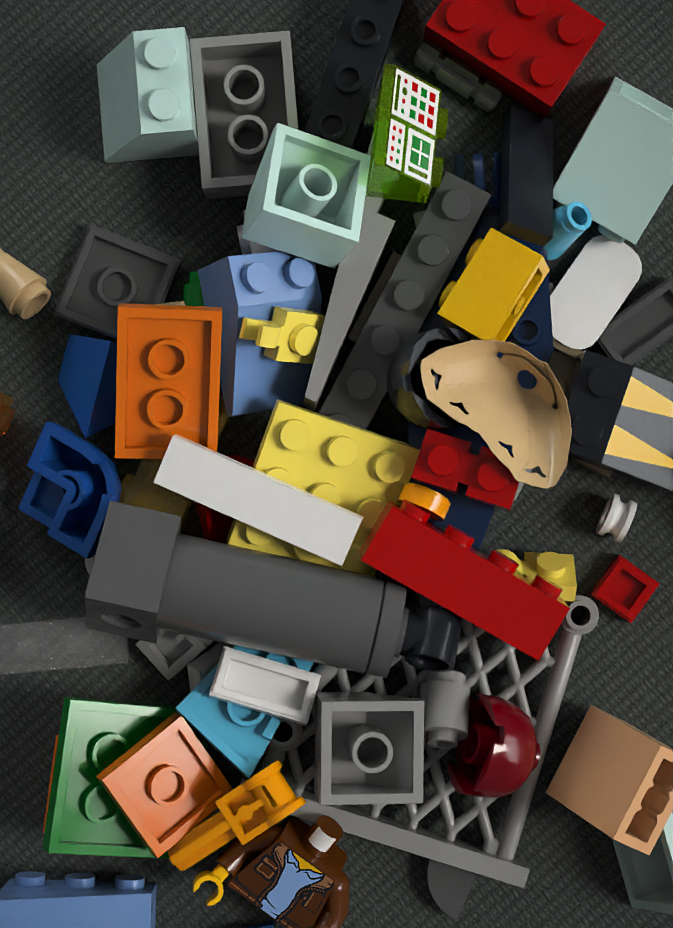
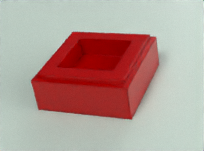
M617 554L589 594L628 623H632L660 583Z

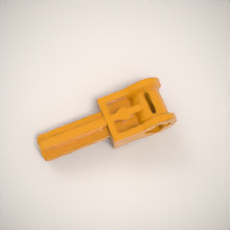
M279 759L215 801L220 811L192 829L167 850L172 865H175L180 871H186L235 837L244 845L306 803L303 796L295 795L280 772L283 765Z

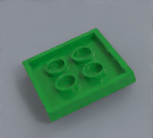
M64 697L42 846L43 850L47 853L157 858L147 849L96 776L175 713L177 706ZM188 723L207 751L208 741ZM166 851L159 858L169 859L170 857Z

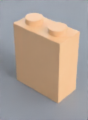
M591 705L546 793L613 840L650 855L673 811V749L629 723Z

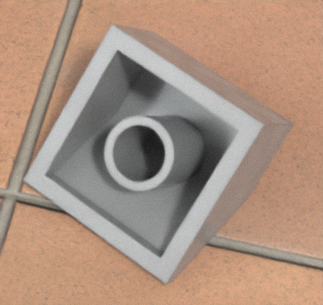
M316 692L314 793L320 805L423 803L424 700L370 692Z

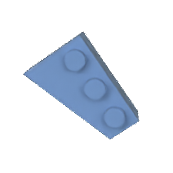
M28 871L15 874V879H9L0 889V928H156L157 882H145V877L142 875L122 874L115 876V881H95L94 874L70 873L65 875V880H45V873Z

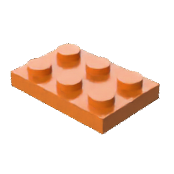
M118 303L115 458L163 460L172 436L175 434L217 452L222 307Z

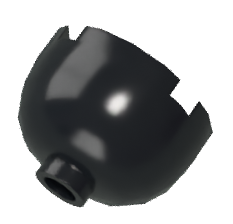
M454 328L431 329L407 339L397 349L387 371V391L392 405L402 418L424 430L448 431L465 426L448 416L426 398L420 365L422 359L438 349L470 341L472 338ZM431 369V373L435 377V388L437 390L441 375ZM450 402L451 405L459 407L465 414H468L462 403Z

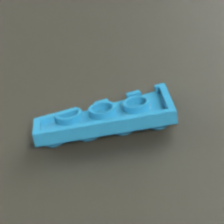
M236 645L232 648L306 671H310L313 662ZM217 664L175 709L247 779H250L282 719L210 698L209 693L218 667Z

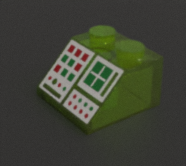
M384 64L379 87L366 196L426 203L431 187L440 188L444 159L443 157L435 156L436 139H445L448 109L440 108L441 89L393 64Z

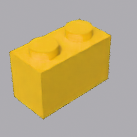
M490 228L484 240L479 238L471 246L465 260L467 267L458 281H451L444 289L439 300L440 310L437 314L447 327L460 330L472 338V340L506 341L550 270L541 254Z

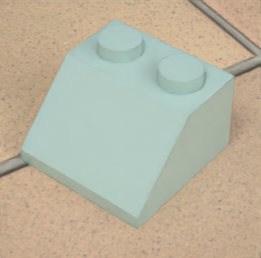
M277 123L248 195L241 238L335 269L359 243L371 156Z

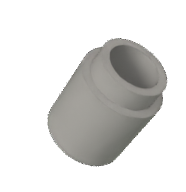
M454 670L427 672L426 681L420 685L419 699L424 700V738L427 739V744L431 747L442 749L455 748L458 746V741L468 738L470 687L466 685V676Z

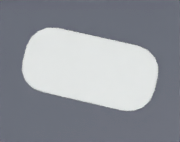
M604 235L592 238L584 246L550 295L553 338L572 349L591 347L598 340L638 282L642 273L640 258L631 247L624 242L622 244L617 243Z

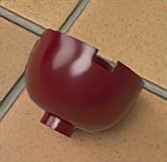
M477 694L479 699L470 698L468 738L458 741L456 763L447 761L448 774L452 786L459 794L474 797L501 798L519 789L537 767L541 753L540 745L537 742V735L530 717L518 706L500 697Z

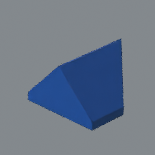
M70 334L58 383L84 437L87 438L115 424L117 343Z

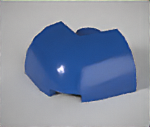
M46 422L27 464V467L32 469L34 473L18 509L49 527L48 536L84 558H92L96 555L109 502H119L122 486L116 465L96 445L60 424Z

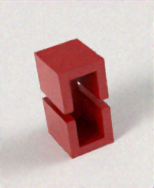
M427 429L411 476L415 482L458 495L459 483L468 485L465 494L467 499L507 512L511 511L520 482L515 480L510 470L498 460L489 448L481 446L479 455L471 454L473 449L471 442Z

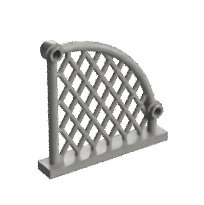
M576 595L575 602L565 601L570 609L560 625L563 631L555 657L550 656L547 646L540 660H537L521 675L514 652L516 648L501 639L502 647L486 661L482 662L476 638L485 630L476 625L473 627L471 622L462 618L464 635L459 639L457 655L467 647L474 670L466 677V685L471 688L477 683L480 694L491 695L486 674L505 659L511 683L496 697L509 700L515 694L517 706L530 717L537 735V742L540 745L541 753L537 767L531 772L525 783L512 793L499 839L494 838L487 812V807L497 798L472 796L474 804L456 820L454 819L449 795L455 789L450 780L445 784L439 759L452 748L431 747L427 744V741L425 745L427 756L424 757L423 773L430 768L436 792L418 808L416 804H405L408 815L407 823L380 815L381 809L387 804H370L369 811L352 805H320L314 793L304 791L305 785L314 779V764L303 773L297 750L301 744L315 733V698L311 709L313 721L303 728L301 724L282 719L281 722L289 724L293 732L286 738H281L274 734L267 747L260 771L278 759L283 765L287 752L295 782L291 789L296 796H303L306 801L303 806L290 815L311 822H315L320 816L326 815L336 820L342 827L343 832L524 888L530 868L525 860L514 857L581 636L591 632L597 625L599 620L598 608L593 600L583 595ZM419 600L404 605V607H409L411 611L421 606ZM576 606H581L584 609L585 616L580 623L575 624L571 619V611ZM404 656L393 657L391 667L401 659L407 679V684L394 696L409 697L411 695V698L419 699L420 685L426 681V673L429 671L422 670L417 675L415 667L405 662ZM318 664L311 671L321 675L316 692H321L324 686L336 675L340 692H363L373 683L375 693L387 695L382 677L366 674L355 685L350 687L345 669ZM550 667L551 670L535 718L531 716L524 686L543 669ZM244 775L242 776L240 785L248 780ZM439 804L446 827L445 835L418 827V822ZM476 816L478 817L484 840L483 847L455 838L456 834Z

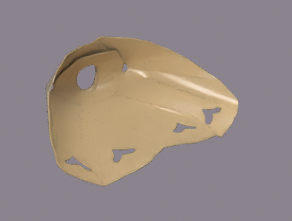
M498 340L466 341L440 348L421 360L420 371L426 398L457 422L479 433L491 452L510 470L516 481L545 489L557 484L567 467L572 428L567 399L558 380L546 362L537 359L527 350L514 343ZM498 352L504 354L502 358L497 357ZM431 369L441 375L437 390L435 388V377L432 375ZM526 370L535 376L537 384L534 388L526 389L521 387L518 381V373L520 371ZM450 402L462 403L468 414H465L459 407L451 405ZM556 402L558 409H553L552 404ZM499 441L512 446L513 457L510 456L506 448L499 444ZM539 466L541 472L546 477L544 478L541 477L538 473H529L525 470L533 469Z

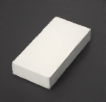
M224 646L209 697L306 726L321 675Z

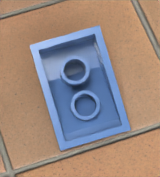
M283 251L227 256L199 269L198 275L205 307H222L220 384L227 417L273 410L277 399L296 406L303 405L313 364L275 361L263 355L265 347L255 345L256 341L241 339L239 335L244 317L271 321L275 306L311 310L321 314L322 295L315 262Z

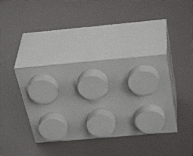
M290 31L190 39L201 183L206 199L248 196L276 124L280 123L299 130Z

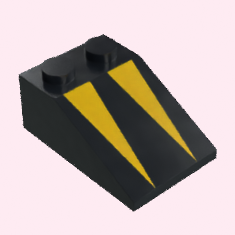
M588 350L583 351L577 355L564 393L567 399L572 428L568 457L673 493V383L635 366Z

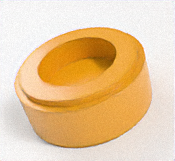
M415 483L404 484L397 500L401 505L404 499L429 512L431 514L429 519L440 522L444 521L451 505L449 500L442 494Z

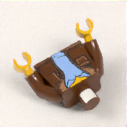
M326 815L320 816L311 827L298 817L289 816L280 825L275 824L244 845L235 837L215 860L217 866L213 871H201L195 876L192 884L193 893L204 881L215 882L217 888L205 902L207 906L215 905L223 896L222 882L229 875L231 877L227 883L229 887L285 928H341L349 912L350 880L342 871L348 857L345 851L336 846L343 836L342 827L336 820Z

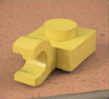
M275 306L271 321L244 317L239 338L256 341L255 345L265 347L263 355L275 361L313 364L325 315L311 310Z
M497 549V551L519 564L515 572L531 581L538 574L563 589L559 597L564 601L575 602L577 582L573 554L524 552L522 561L509 550Z

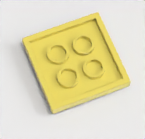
M277 399L252 468L361 515L363 520L342 566L237 519H234L226 539L227 544L374 576L377 569L360 560L359 550L388 500L400 505L397 502L404 484L410 481L420 449Z

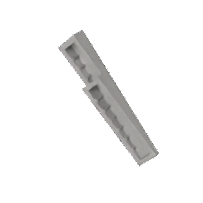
M380 109L378 110L367 155L371 156L359 243L338 265L304 397L303 407L315 411L395 224V220L379 214L398 169L386 164L391 119L405 125L402 160L407 151L409 128L414 130L415 125Z

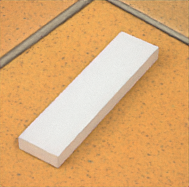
M177 434L172 436L153 482L340 566L343 565L363 520L361 515Z

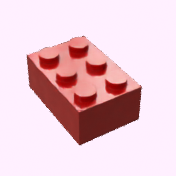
M442 0L425 26L423 42L426 40L432 41L443 49L442 54L445 56L449 53L481 73L482 80L486 82L489 78L503 88V94L532 113L546 118L598 40L606 23L570 0Z

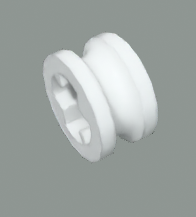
M613 493L602 511L596 533L601 536L605 533H610L613 535V541L621 543L633 521L637 503L632 500L628 503H623L620 501V495Z

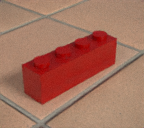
M404 499L401 506L388 500L359 550L360 560L539 661L570 609L566 602L559 597L563 589L538 574L531 581L515 572L519 564L497 550L492 549L490 555L487 556L473 548L472 544L475 539L453 525L448 524L446 530L443 531L429 523L428 519L431 514Z

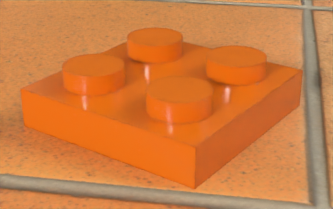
M176 712L96 776L147 849L157 858L162 856L183 836L218 808L215 801L233 790L184 717Z

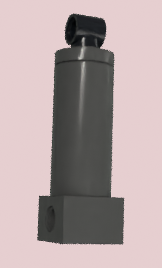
M114 501L109 502L84 596L87 629L157 644L160 629L354 672L364 673L366 671L368 675L382 678L388 676L393 657H399V655L404 656V661L409 665L419 669L434 672H447L454 669L462 617L448 609L435 606H420L413 609V611L409 610V607H404L407 586L398 581L389 579L384 581V578L180 534L181 516Z

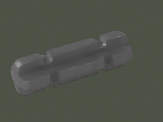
M426 40L414 56L413 62L415 66L428 74L431 71L434 72L436 75L435 79L466 99L471 96L475 99V105L486 112H491L500 101L504 92L503 88L489 78L485 82L481 79V73L450 53L445 56L442 54L443 49L430 40Z

